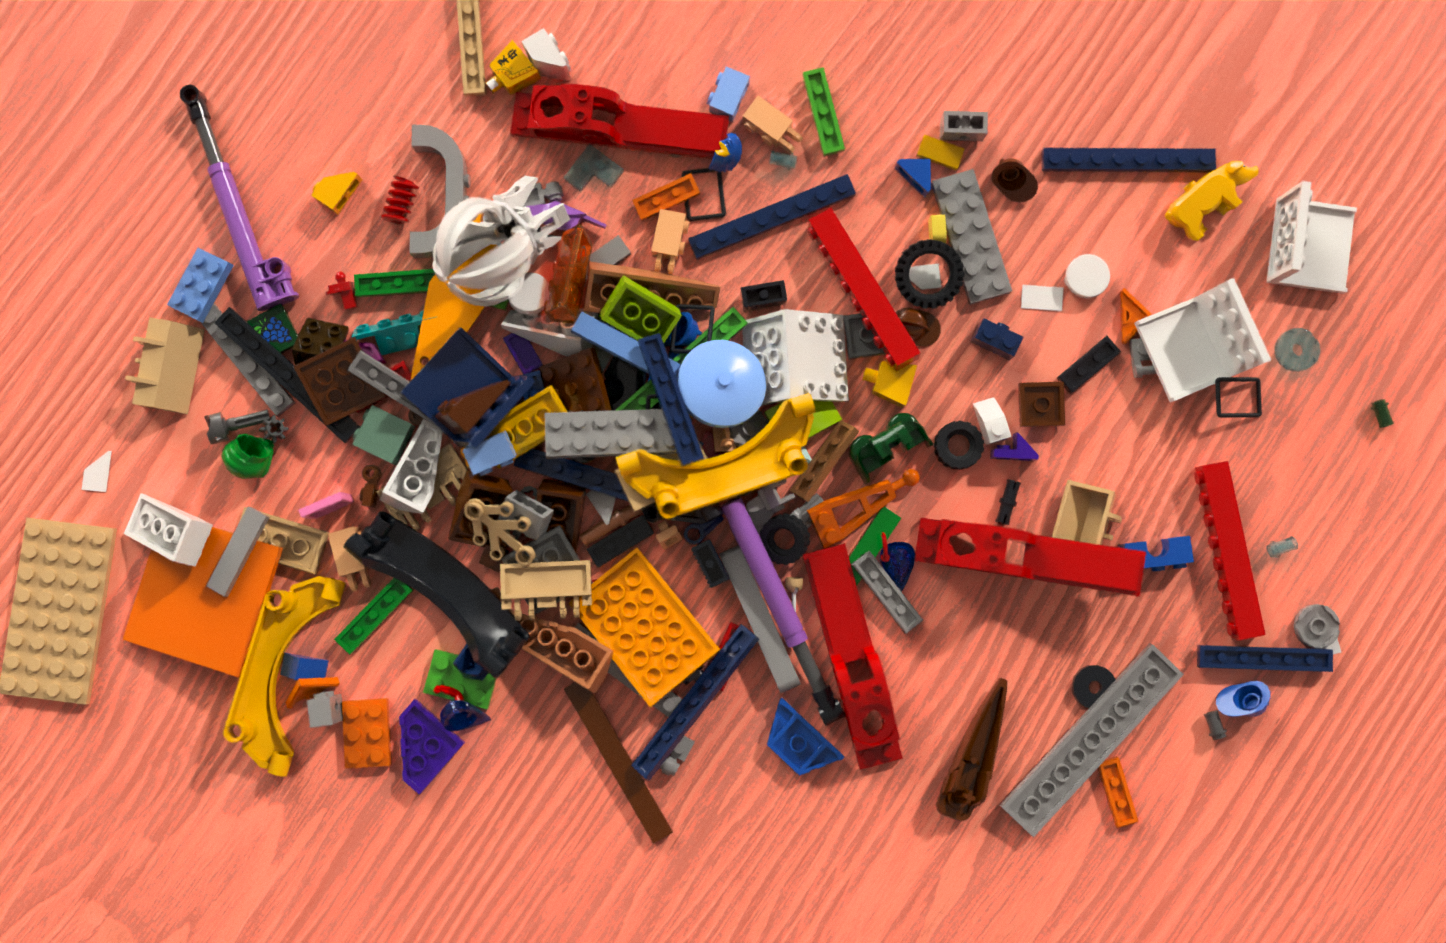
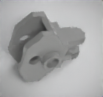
M784 479L760 487L761 490L757 491L758 496L747 502V511L753 514L765 508L767 512L772 510L774 514L784 509V504L794 499L795 495L792 493L780 499L776 488L785 484L787 480Z

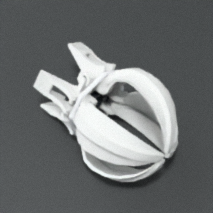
M522 177L505 193L493 195V201L475 197L467 199L453 207L443 218L437 233V241L433 248V270L440 281H448L447 277L456 268L490 244L498 246L448 278L450 282L447 285L450 291L460 300L477 306H492L514 297L522 289L525 273L530 269V264L533 265L537 257L544 250L553 247V245L562 240V237L549 234L570 220L564 203L535 216H532L529 207L523 208L538 180L537 177ZM479 214H484V222H472ZM552 217V223L540 228L543 222ZM456 285L467 288L488 289L477 294L468 295Z

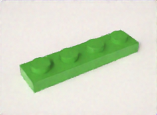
M824 67L805 71L802 73L823 157L844 152L845 147Z

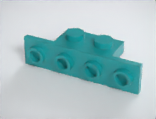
M424 310L420 314L413 316L411 314H404L396 320L383 319L374 325H359L354 329L352 338L356 337L358 340L375 336L381 355L415 348L418 343L419 325L423 321Z

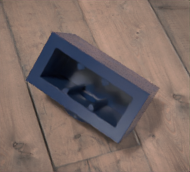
M983 318L979 322L970 342L1007 360H1011L1015 357L1024 337L1010 331L1009 326L998 322L995 324Z

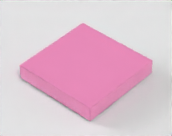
M338 492L298 511L303 518L317 519L352 504L354 500L351 494Z

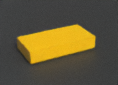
M924 134L916 157L931 159L933 163L957 171L965 149Z

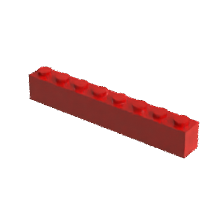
M829 208L809 219L807 232L812 240L816 239L818 242V250L823 258L827 257L832 274L834 276L838 275L841 280L839 283L841 289L845 294L849 293L852 298L850 302L856 312L860 311L863 316V325L874 334L873 341L878 349H883L886 354L884 359L890 368L893 366L895 371H898L918 360L920 357L919 349L833 209Z
M1224 461L1195 467L1194 479L1200 488L1199 502L1204 507L1205 512L1203 521L1210 535L1208 537V544L1213 549L1214 554L1212 560L1213 567L1218 572L1219 577L1217 586L1222 593L1224 600L1222 601V609L1227 614L1228 619L1226 624L1227 632L1234 640L1266 635L1229 462Z

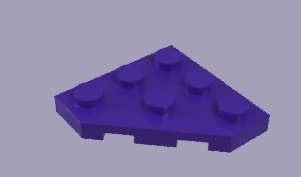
M414 699L399 716L401 725V757L403 759L402 778L405 783L420 795L465 742L423 704Z

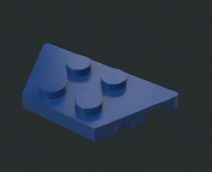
M782 697L780 698L767 745L800 776L811 770L819 769L827 764L844 759L845 756L788 702Z

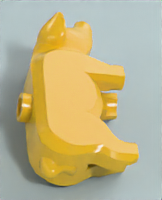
M1231 161L1204 175L1197 182L1191 181L1183 188L1185 192L1170 205L1165 214V219L1173 226L1183 228L1189 239L1198 241L1207 230L1202 223L1203 216L1213 212L1215 209L1224 216L1231 209L1237 208L1243 201L1237 196L1236 186L1243 185L1258 175V167H1247L1242 161Z

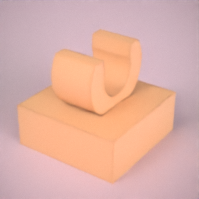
M666 521L658 524L661 533L657 534L656 538L664 550L683 540L675 525L669 528Z

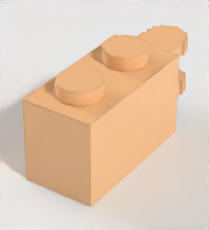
M760 96L756 97L743 115V126L749 132L759 134L762 141L767 145L771 146L773 144L775 147L779 145L787 152L793 153L795 150L793 145L784 140V137L787 135L798 143L803 139L799 133L792 129L793 120Z
M660 209L652 246V256L657 257L655 272H660L662 259L666 258L670 259L667 268L668 274L673 275L675 262L678 261L679 255L684 253L685 242H682L683 234H687L689 229V221H686V214Z
M354 526L328 533L339 577L347 576L352 592L358 589L355 574L359 572L364 587L368 588L371 586L368 573L370 568L365 567L343 548L345 542L353 534L358 533L360 535L362 533L359 527Z

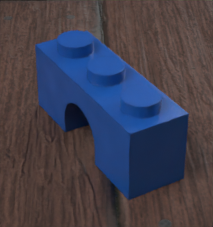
M1190 536L1161 539L1162 552L1157 557L1152 556L1148 552L1146 541L1118 544L1119 548L1145 551L1144 568H1151L1152 572L1165 570L1167 565H1173V569L1186 568V563L1194 562Z

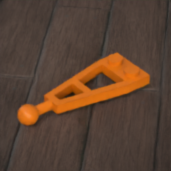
M908 469L903 473L902 478L893 483L889 480H884L827 499L806 510L821 545L827 548L845 538L896 498L895 491L906 485L915 486L920 479L919 473L914 469ZM885 490V494L871 505L869 504L867 496ZM859 500L863 511L839 528L832 508Z

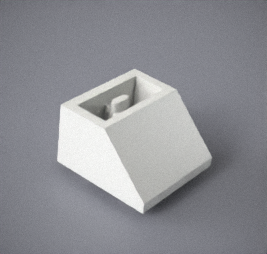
M543 28L521 41L527 58L538 70L539 75L567 82L571 80L569 60L563 51L560 52L557 46L558 43L552 33L547 34Z

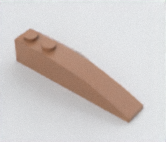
M589 261L584 311L600 313L623 275L674 306L678 304L709 305L717 308L720 286L650 270ZM679 309V310H689V311H692V310H700V309Z
M509 609V611H510V612L513 614V616L515 617V611ZM522 614L521 620L517 621L530 637L522 650L595 694L607 676L614 651L576 628L563 626L552 621L539 619L538 617H535V620H530L528 615Z

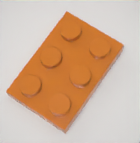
M388 698L342 701L345 769L390 766L391 745Z

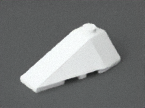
M578 307L570 308V311H558V308L550 309V312H539L537 316L531 317L528 314L510 310L501 327L559 354L569 356L593 346L592 343L571 333L580 313L584 312L595 319H598V313L584 311L583 308Z
M425 419L422 420L386 484L380 501L401 511L423 514L434 492L443 434L437 426Z

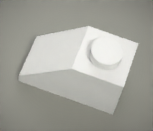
M994 397L973 403L985 445L1012 437L1006 417Z

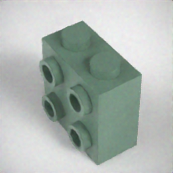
M372 405L371 408L365 411L363 415L364 422L361 428H357L355 431L352 445L391 464L397 465L416 426Z

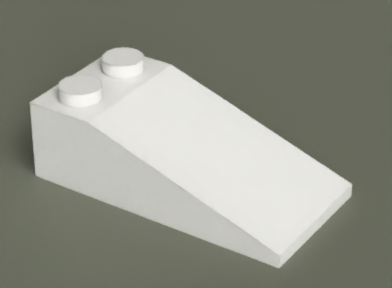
M141 493L124 534L174 562L196 567L213 525Z

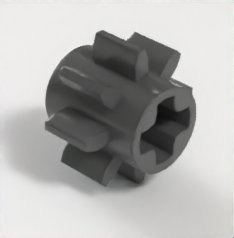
M275 415L271 417L270 422L264 419L262 422L266 426L259 429L260 432H264L263 440L267 438L272 439L273 444L276 442L277 437L283 440L285 436L282 433L289 429L283 425L285 419L276 420ZM274 425L277 426L276 432L271 433L269 431Z

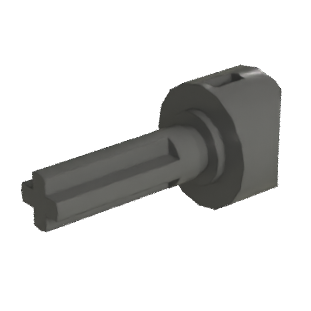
M268 410L227 420L221 412L204 416L209 427L207 436L210 444L229 441V431L261 424L264 419L271 421Z

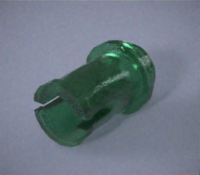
M1380 399L1371 403V410H1374L1380 428L1394 424L1387 406L1389 402H1386L1385 399Z

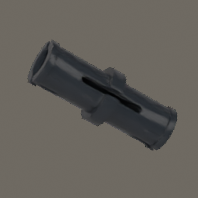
M1007 479L1003 498L999 500L1001 505L995 522L1009 525L1013 508L1017 505L1016 497L1021 485L1020 482Z

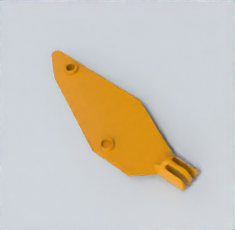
M479 214L476 220L474 219L472 222H484V214ZM490 244L470 257L447 277L448 281H440L435 274L429 282L411 380L425 366L422 364L423 359L428 358L430 360L458 328L468 332L485 308V306L472 305L460 300L450 291L447 283L450 282L448 279L450 276L497 248V245ZM456 285L468 295L477 294L488 289H475Z

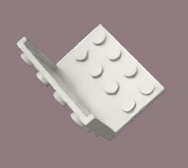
M1302 181L1276 199L1266 283L1340 294L1347 293L1346 283L1354 214L1357 212V208L1311 201L1313 197L1311 182Z
M1234 278L1195 298L1134 322L1170 403L1215 384V380L1218 377H1232L1271 361Z
M784 309L746 320L748 324L742 329L743 346L758 359L766 378V392L761 406L783 402L807 393L811 395L813 401H849L843 315Z

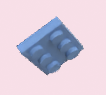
M197 248L167 305L203 323L234 265Z

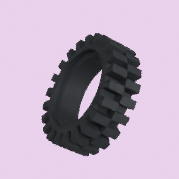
M932 239L917 241V243L911 244L908 249L904 250L901 257L897 260L895 281L898 290L908 302L917 307L925 309L942 307L948 301L951 302L954 299L953 297L960 292V287L963 286V277H965L963 262H961L959 254L952 247L941 241ZM924 254H937L949 266L950 273L947 284L943 289L934 294L920 293L913 288L910 282L909 271L911 265L918 257Z

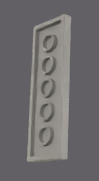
M974 169L933 180L931 185L941 215L945 214L946 232L950 245L959 254L964 265L965 277H963V286L969 305L1011 293L1012 288Z
M661 409L545 413L546 459L622 456L640 449L653 455L677 454Z

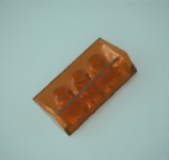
M577 224L563 232L562 238L557 244L558 256L557 260L553 263L554 275L548 286V300L544 304V312L551 322L575 324L578 318L593 243L582 224Z

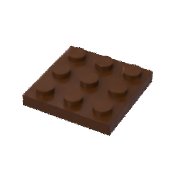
M356 337L293 366L325 426L386 397L385 393L348 371L360 350L362 351Z
M588 348L539 367L544 388L550 385L553 386L567 412L611 411L596 348Z

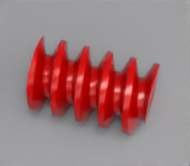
M393 176L397 181L391 182V186L394 189L388 191V194L393 198H386V203L390 206L383 207L387 214H382L381 218L390 223L401 225L402 222H409L404 217V214L412 213L406 207L414 206V203L409 198H416L417 195L411 191L412 189L419 190V187L408 179Z

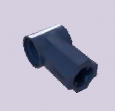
M721 515L704 524L692 523L684 531V540L689 545L699 544L724 518ZM696 529L700 533L699 539L695 541L690 540L687 535L688 531Z

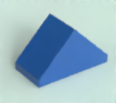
M899 159L894 169L925 198L931 190V159Z
M284 653L280 675L293 680L326 678L329 660Z

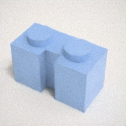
M726 67L723 73H719L715 83L718 85L715 92L710 93L707 104H709L710 113L729 116V121L733 122L750 84V76Z
M506 430L483 440L476 449L464 448L462 450L473 475L480 473V476L492 472V467L500 464L501 467L513 463L512 459L517 455Z

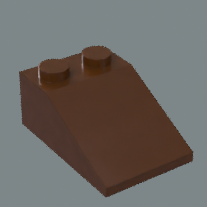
M508 380L495 382L449 401L445 400L437 408L439 412L435 417L453 434L468 433L509 386L510 382Z
M466 471L459 489L448 539L476 545L473 542V523L464 513L465 504L471 499H479L485 505H501L504 503L505 498L513 492L509 481L489 475L480 476V473L473 475L472 471ZM491 514L489 516L494 520H499L500 514ZM482 522V528L488 535V541L480 547H485L490 542L488 527ZM478 536V539L480 541H483V538L481 536Z
M543 479L537 491V501L554 510L546 532L560 525L577 553L586 489L565 482Z

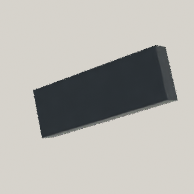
M1105 336L1056 378L1059 382H1064V388L1072 394L1121 353V351L1108 336Z
M641 515L587 548V551L599 568L650 537L654 532L645 517Z

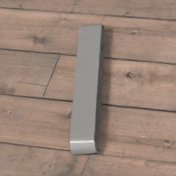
M737 545L719 553L754 634L760 638L758 640L759 646L780 693L801 685L740 546Z

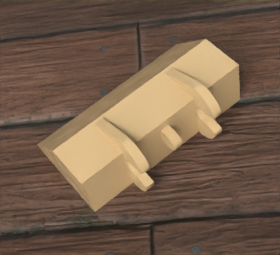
M149 317L146 337H133V342L144 345L142 357L135 359L136 363H140L138 376L125 377V380L136 383L132 404L188 414L205 329Z
M1067 480L1052 537L1103 545L1104 539L1113 540L1112 535L1106 534L1109 521L1122 522L1121 516L1111 513L1116 497L1115 491Z

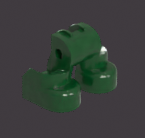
M899 413L888 421L886 430L876 436L861 435L853 440L849 447V457L866 485L870 482L869 473L894 459L891 448L900 445L902 450L906 452L923 441L927 448L932 446L933 443L925 428L913 415Z

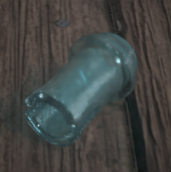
M772 150L769 164L788 167V170H791V168L795 169L798 156H795L794 153L790 155Z
M1293 536L1277 542L1271 541L1267 545L1268 554L1279 558L1283 553L1298 549V542Z

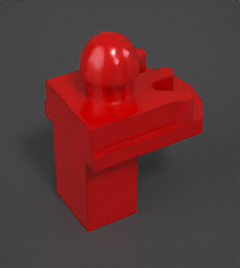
M341 271L337 272L335 280H337L338 284L328 285L329 291L325 292L326 296L341 293L344 309L357 308L353 282H346V275Z

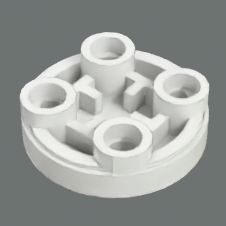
M1084 254L1075 258L1068 265L1064 282L1076 296L1091 299L1101 294L1107 288L1110 281V271L1105 261L1100 257Z
M525 273L522 289L514 297L509 298L508 301L517 312L535 317L551 301L550 284L543 276L537 273Z

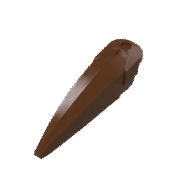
M1003 678L997 680L982 702L959 745L948 775L944 778L936 803L937 811L943 816L957 821L967 820L974 808L980 806L986 799L989 781L992 779L1007 695V680Z

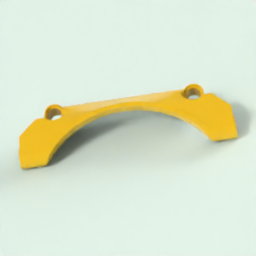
M809 393L786 400L780 405L769 423L742 446L720 456L703 459L681 467L679 460L662 458L641 449L616 457V461L624 481L645 498L654 497L661 516L670 519L804 473L807 470L808 463L802 454L801 447L807 444L814 420L813 412H815V406Z
M317 576L291 585L289 592L285 590H272L264 597L223 734L229 742H243L241 748L260 768L267 769V772L270 774L286 777L294 755V749L281 726L276 706V682L284 653H286L296 635L309 622L322 613L339 606L346 585L344 581ZM277 594L282 599L279 606H276L274 603V597ZM235 725L241 729L239 737L234 734Z

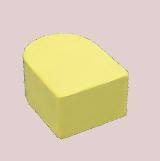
M945 214L931 215L928 219L929 239L946 243Z

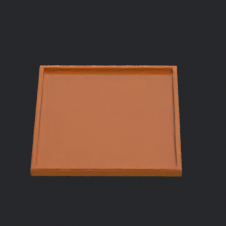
M212 527L196 567L174 562L151 549L122 640L240 678L264 597L271 589L283 548L257 540L228 597L222 596L206 585L234 533Z

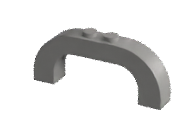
M412 125L411 146L415 152L436 153L445 159V217L453 207L470 199L467 196V188H470L471 180L470 175L467 174L465 158L456 142L444 131L429 125ZM441 223L430 231L410 232L409 253L414 258L433 257V248L437 241V233Z

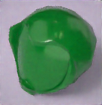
M239 434L236 439L230 441L222 449L221 457L223 464L231 474L238 478H264L271 465L274 444L270 439L263 440V438L248 434Z

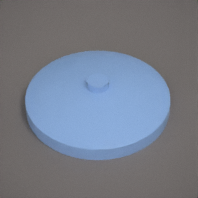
M712 340L695 347L683 360L677 376V383L687 411L696 420L711 427L729 428L746 422L757 412L765 397L766 378L760 362L747 348L728 340Z

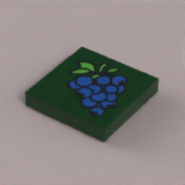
M281 303L247 321L281 354L293 348L299 336Z

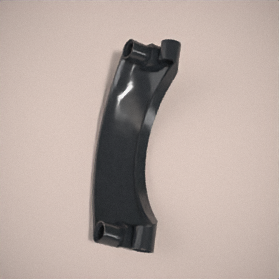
M380 511L370 526L365 527L360 535L355 533L345 542L343 548L365 567L400 580L438 606L463 635L473 660L494 679L503 673L529 640V634L515 620L513 614L509 610H502V601L472 571L436 543L394 518L389 513Z

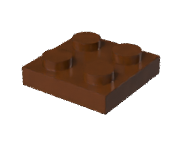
M1028 382L1018 384L1020 427L1065 426L1064 382Z

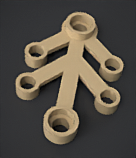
M479 499L469 500L465 504L464 513L473 523V542L477 546H483L488 541V535L482 528L483 522L488 527L491 545L490 557L493 560L499 561L505 555L504 548L500 546V537L516 551L515 558L519 564L523 566L531 564L535 559L534 549L530 546H523L506 531L518 530L525 532L531 526L530 519L520 517L518 520H494L489 515L500 514L503 517L510 516L514 511L513 504L504 502L501 505H485ZM503 507H507L509 512H506ZM520 522H524L526 527H523ZM478 536H481L483 538V541H480L478 539ZM494 551H498L500 556L496 555Z

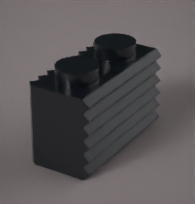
M784 280L740 288L742 306L745 313L747 311L751 312V310L755 311L756 309L759 311L760 308L762 310L769 307L772 309L773 306L776 308L777 305L779 307L786 305L787 294Z
M710 539L691 549V552H694L693 555L696 556L695 559L698 560L697 563L700 564L699 567L702 568L701 571L704 572L703 575L706 576L705 579L708 580L707 583L710 584L709 587L713 588L730 579Z

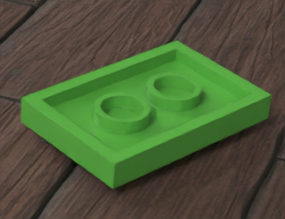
M435 649L423 693L455 701V698L442 692L439 694L433 692L434 687L438 685L450 686L462 693L465 704L489 709L496 679L489 673L483 681L464 678L453 665L458 654Z

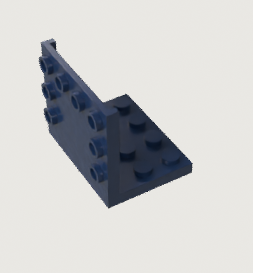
M458 328L405 386L400 394L458 447L476 449L535 383V380L529 375L512 376L462 328ZM505 380L510 382L509 386L468 433L453 434L435 417L439 412L437 408L445 400L449 401L495 382Z

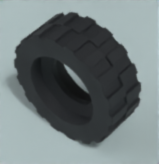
M953 421L938 431L939 433L935 437L934 453L937 455L939 462H942L945 467H950L953 470L968 468L977 463L981 458L982 452H984L982 433L969 422ZM954 435H963L969 441V450L963 456H955L949 451L948 442Z
M787 513L783 515L778 514L766 522L760 530L759 534L771 561L776 562V564L788 565L789 563L796 562L808 550L807 547L810 545L808 528L795 515ZM779 529L789 530L795 540L793 547L790 549L778 547L774 540L776 531Z

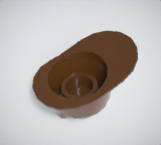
M1002 158L999 165L992 172L993 184L1012 201L1026 202L1037 193L1038 181L1022 162L1017 159L1010 158L1004 160Z
M903 308L896 311L915 345L929 346L938 340L941 334V326L934 315L912 308Z

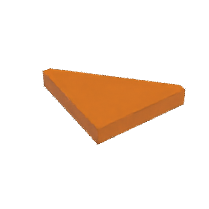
M1123 288L1120 291L1121 343L1125 345L1138 332L1134 322L1152 314L1132 294Z
M338 677L298 679L285 702L287 709H292L298 701L303 699L307 701L314 698V694H319L328 687H338L340 684Z

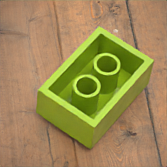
M624 275L600 311L602 320L634 339L639 340L660 333L663 343L682 316L678 307Z

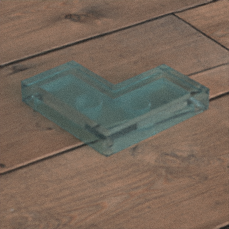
M589 144L563 178L580 192L583 191L593 176H596L612 188L623 174L624 169Z

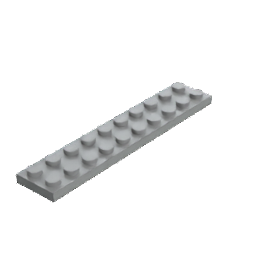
M1149 643L1005 798L1000 806L1034 838L1184 674L1153 644Z

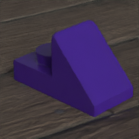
M1018 432L1013 434L1012 449H1010V445H997V449L995 448L990 451V459L1036 461L1039 458V455Z

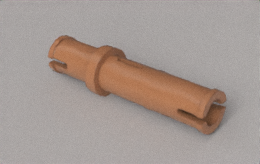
M631 505L626 506L620 511L617 509L614 511L615 514L611 515L608 525L602 521L579 534L580 538L587 547L620 525H626L628 520L643 513L642 509L634 512Z

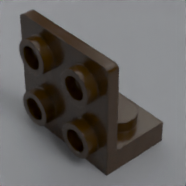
M307 318L292 348L295 365L343 343L349 332V327Z

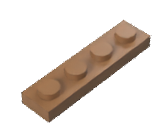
M840 420L808 464L807 470L801 474L790 491L806 502H809L859 431L850 424Z

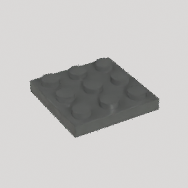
M560 525L544 533L537 540H532L523 545L530 546L535 551V559L531 563L580 561ZM514 550L504 555L501 559L503 563L518 564L515 558L516 551ZM556 597L557 603L560 602V597ZM535 598V615H536V614L542 612L543 610L547 609V608H537V598Z

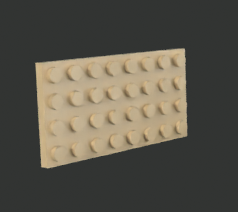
M26 517L0 677V694L84 705L90 704L117 529Z

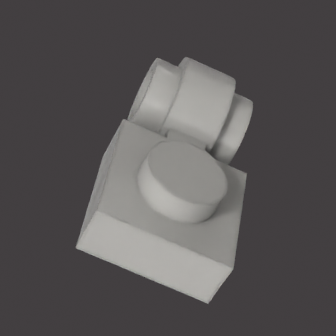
M550 182L546 184L545 189H542L541 183H536L523 208L531 205L546 204L545 198L549 199L550 203L553 201L560 202L563 196L562 186L559 185V182Z
M684 736L671 752V756L661 765V772L667 776H674L680 766L676 759L685 761L695 741Z

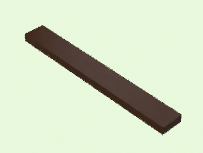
M576 682L564 688L653 844L673 833L640 773L631 766L633 761L594 694Z

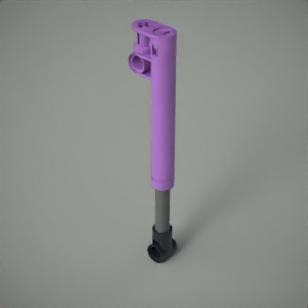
M194 85L183 86L179 93L180 98L185 103L192 124L196 125L210 164L207 170L257 310L266 311L280 303L284 305L298 299L299 294L294 292L291 284L292 278L289 265L277 257L263 261L230 166L227 162L223 161L209 122L211 117L206 106L207 100L205 95ZM196 94V98L190 101L191 96ZM282 265L281 271L275 274V267Z
M737 497L720 505L778 628L785 638L788 648H793L813 690L811 694L819 705L817 709L825 726L845 717L838 699H834L830 685H826L805 642L808 639L806 632L802 629L803 626L745 508L742 498Z

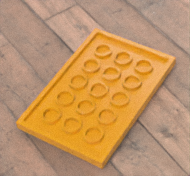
M637 547L591 584V606H582V596H579V618L599 643L614 651L613 661L650 707H653L720 651L719 647ZM574 599L568 603L572 609L574 607Z

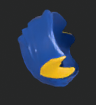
M728 133L727 139L719 141L721 150H715L709 170L726 172L727 170L732 171L736 167L742 154V144L736 134Z

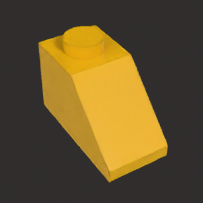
M355 172L323 177L321 182H317L313 187L311 196L339 215L362 182V178Z

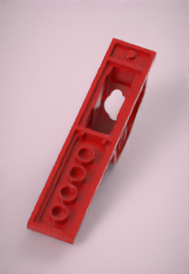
M581 84L533 86L532 93L516 91L510 134L518 137L713 159L715 150H721L719 141L727 139L729 116L634 105L623 101L615 91L598 86ZM542 106H563V111L554 117H546L541 109ZM593 110L616 114L614 126L592 119Z
M921 517L914 561L1140 597L1146 552L1041 536L1029 531L946 519L941 521ZM965 533L970 536L972 543L975 545V551L960 556L954 552L953 546L950 544V538L954 535L957 536ZM1008 540L1025 544L1023 565L1005 563Z
M844 543L804 554L802 557L859 769L862 770L903 759L898 742L900 736L890 692L880 658L870 638L846 545ZM865 658L872 679L851 684L845 663ZM877 710L879 715L882 716L883 726L876 735L869 736L867 731L863 729L862 722L870 711Z

